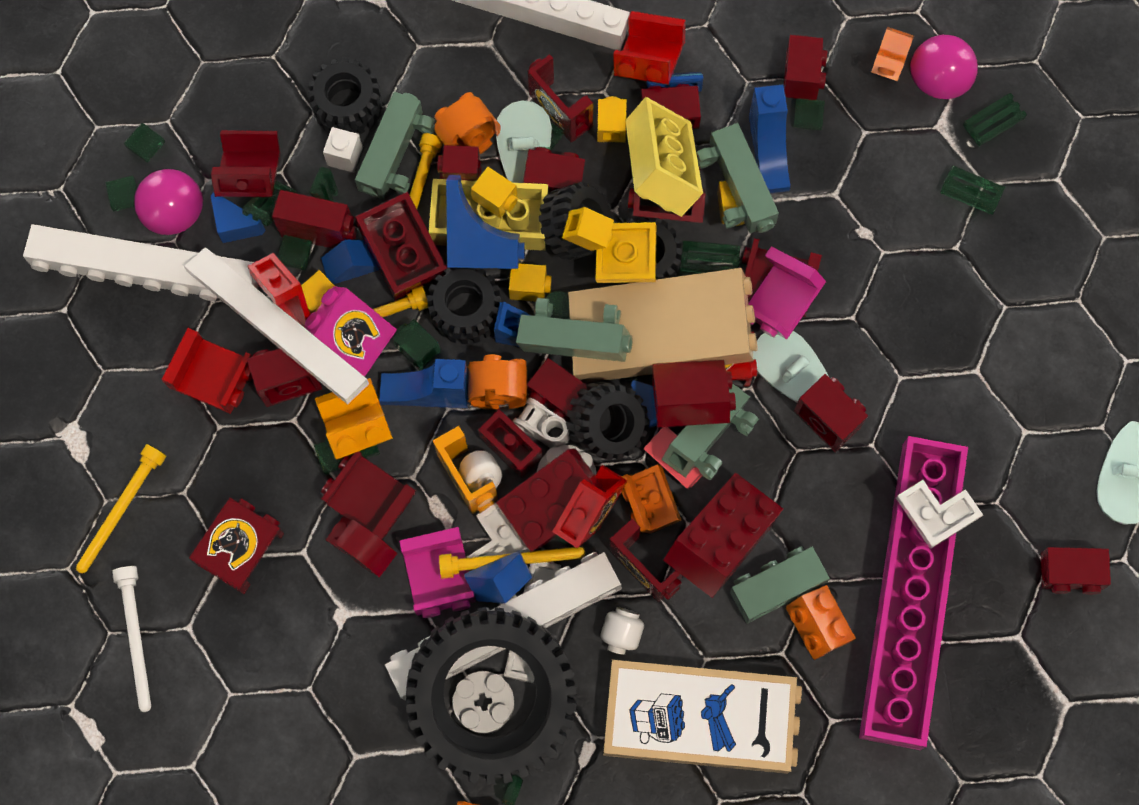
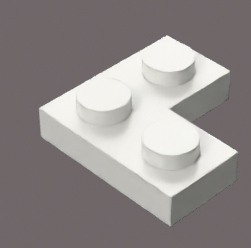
M922 480L896 497L930 549L983 516L966 489L940 505Z
M497 503L476 515L491 541L467 556V558L511 554L519 550L520 552H531Z

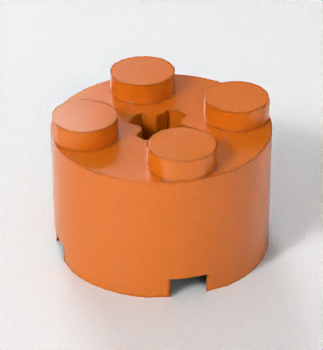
M471 92L462 95L457 102L449 107L441 108L434 116L436 119L435 133L444 145L479 147L480 155L493 144L490 141L493 135L496 134L498 137L501 131L499 122L486 105Z
M489 354L483 357V361L469 362L467 396L471 406L481 409L498 410L499 405L509 404V409L526 405V360L512 359L507 361L501 360L500 355Z

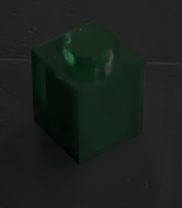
M414 319L409 324L404 323L394 334L393 341L395 347L419 371L441 351L439 343Z

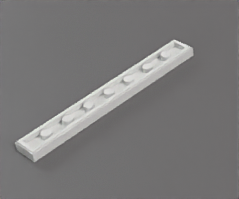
M206 247L184 266L191 276L347 405L369 385L367 378Z

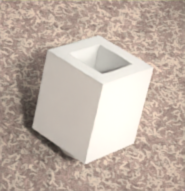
M332 127L323 151L327 166L354 173L363 149L359 134Z

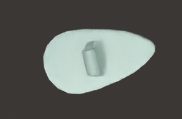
M524 100L511 103L501 111L497 118L501 126V131L498 137L496 136L497 146L506 178L512 183H523L529 149L534 150L536 147H543L550 150L552 126L549 115L543 107L534 102Z
M792 331L787 340L778 334L773 338L766 333L758 338V350L753 351V359H756L757 372L772 387L791 400L798 402L799 398L824 374L828 376L813 349L796 332Z
M1131 421L1124 426L1112 441L1099 475L1096 490L1097 502L1102 512L1112 521L1123 525L1139 523V423Z

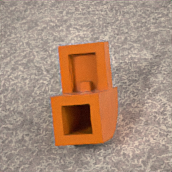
M887 27L871 73L898 81L914 35Z

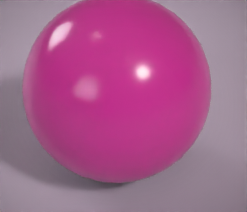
M943 34L931 37L919 45L912 56L910 71L915 84L924 93L938 99H952L963 95L972 87L977 76L978 64L976 55L967 42L959 37Z
M162 169L149 174L141 181L135 193L134 206L138 219L148 230L161 235H172L185 231L195 223L202 211L203 196L198 184L186 173L174 169Z

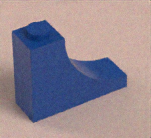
M783 84L754 88L749 113L756 163L770 193L790 190L786 151V119L788 109Z
M449 175L446 180L447 268L518 269L520 260H525V242H520V234L499 230L483 221L473 211L465 197L461 175Z
M435 359V363L432 366L420 371L381 373L380 405L468 408V370L465 360Z

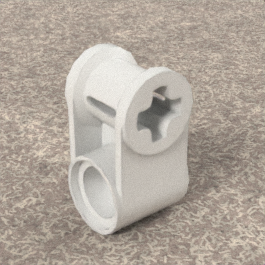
M528 398L526 401L527 406L518 418L513 419V422L525 434L534 437L550 448L566 445L569 441V430L567 429L566 421L548 410L540 402ZM554 427L563 430V433L557 438L548 435V432Z

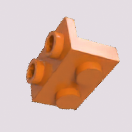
M657 464L634 475L625 474L621 476L627 480L622 490L623 497L627 502H630L633 510L631 519L641 527V532L651 534L682 521L662 465Z
M827 585L800 596L786 606L792 622L814 660L856 639Z

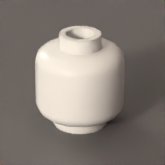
M477 450L471 452L460 463V476L472 493L490 482H493L496 488L501 483V468L495 458L486 451Z
M616 607V611L607 613L600 637L605 643L609 644L607 648L609 651L625 655L626 650H635L639 646L644 629V623L639 619V613L621 607Z

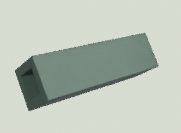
M394 91L355 178L358 191L382 200L385 199L389 188L401 194L408 192L410 188L409 178L396 174L415 129L421 133L433 134L435 127L434 118L422 115L421 102L416 96L410 93L400 94Z
M736 123L711 132V148L707 147L698 150L697 160L700 169L718 162L737 207L723 212L725 217H722L726 228H732L744 221L749 234L756 231L763 233L772 229L777 223L779 212L739 124Z
M537 298L535 316L521 315L516 344L524 352L625 362L626 354L631 352L633 338L626 327L619 324L621 311L617 310V305L605 304L602 323L551 318L553 304L549 303V299Z
M732 384V389H729V393H735L736 410L730 411V423L685 426L672 441L661 459L685 478L694 467H697L706 479L711 480L723 463L716 456L708 455L709 449L731 423L736 425L737 430L741 434L748 436L753 430L754 425L758 422L759 418L755 414L743 410L750 396L734 384Z

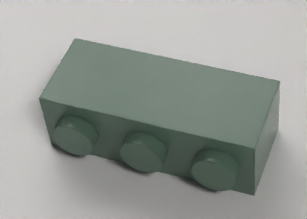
M803 546L796 548L787 554L788 559L778 564L776 560H773L760 568L761 573L753 577L748 573L733 581L735 586L731 588L730 594L746 624L825 585L829 581L830 577L813 546L804 550Z

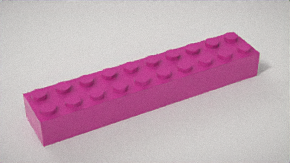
M908 436L902 445L859 739L922 750L927 747L956 533L930 549L896 497L922 480L940 505L961 493L968 447L911 436Z

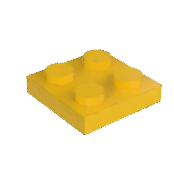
M656 222L613 223L612 238L607 248L596 250L597 283L656 282Z

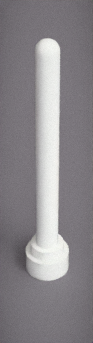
M120 567L112 570L113 580L122 591L139 709L142 712H148L151 709V700L133 588L136 586V580H138L137 567Z

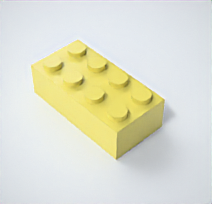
M645 97L625 120L634 192L641 198L649 199L660 205L665 211H672L682 217L703 194L691 121Z
M433 179L429 234L434 244L440 246H447V179ZM461 180L469 205L483 221L499 230L520 234V242H525V250H546L545 236L540 230L542 226L539 222V215H541L540 206L544 204L543 199L549 195L548 184L514 183L517 186L518 202L511 212L508 213L506 211L499 218L472 200L471 188L476 181Z

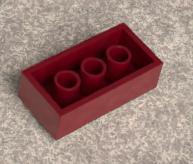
M735 472L675 540L663 561L713 598L770 530L784 508Z

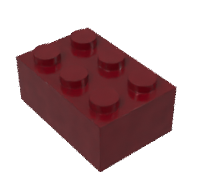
M408 192L355 216L356 225L394 300L411 293L414 288L424 287L434 282L438 274L442 277L445 276L444 270L447 267Z
M576 448L563 452L496 503L532 552L540 549L558 536L552 531L583 479L604 492L606 490Z

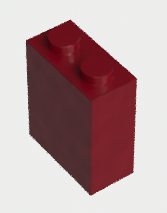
M280 190L272 217L281 237L332 249L343 240L356 239L357 227L354 225V217L351 216L348 205Z
M724 360L652 364V386L657 427L730 423V411L736 410V399L734 392L729 393V389H732L731 371L726 372Z

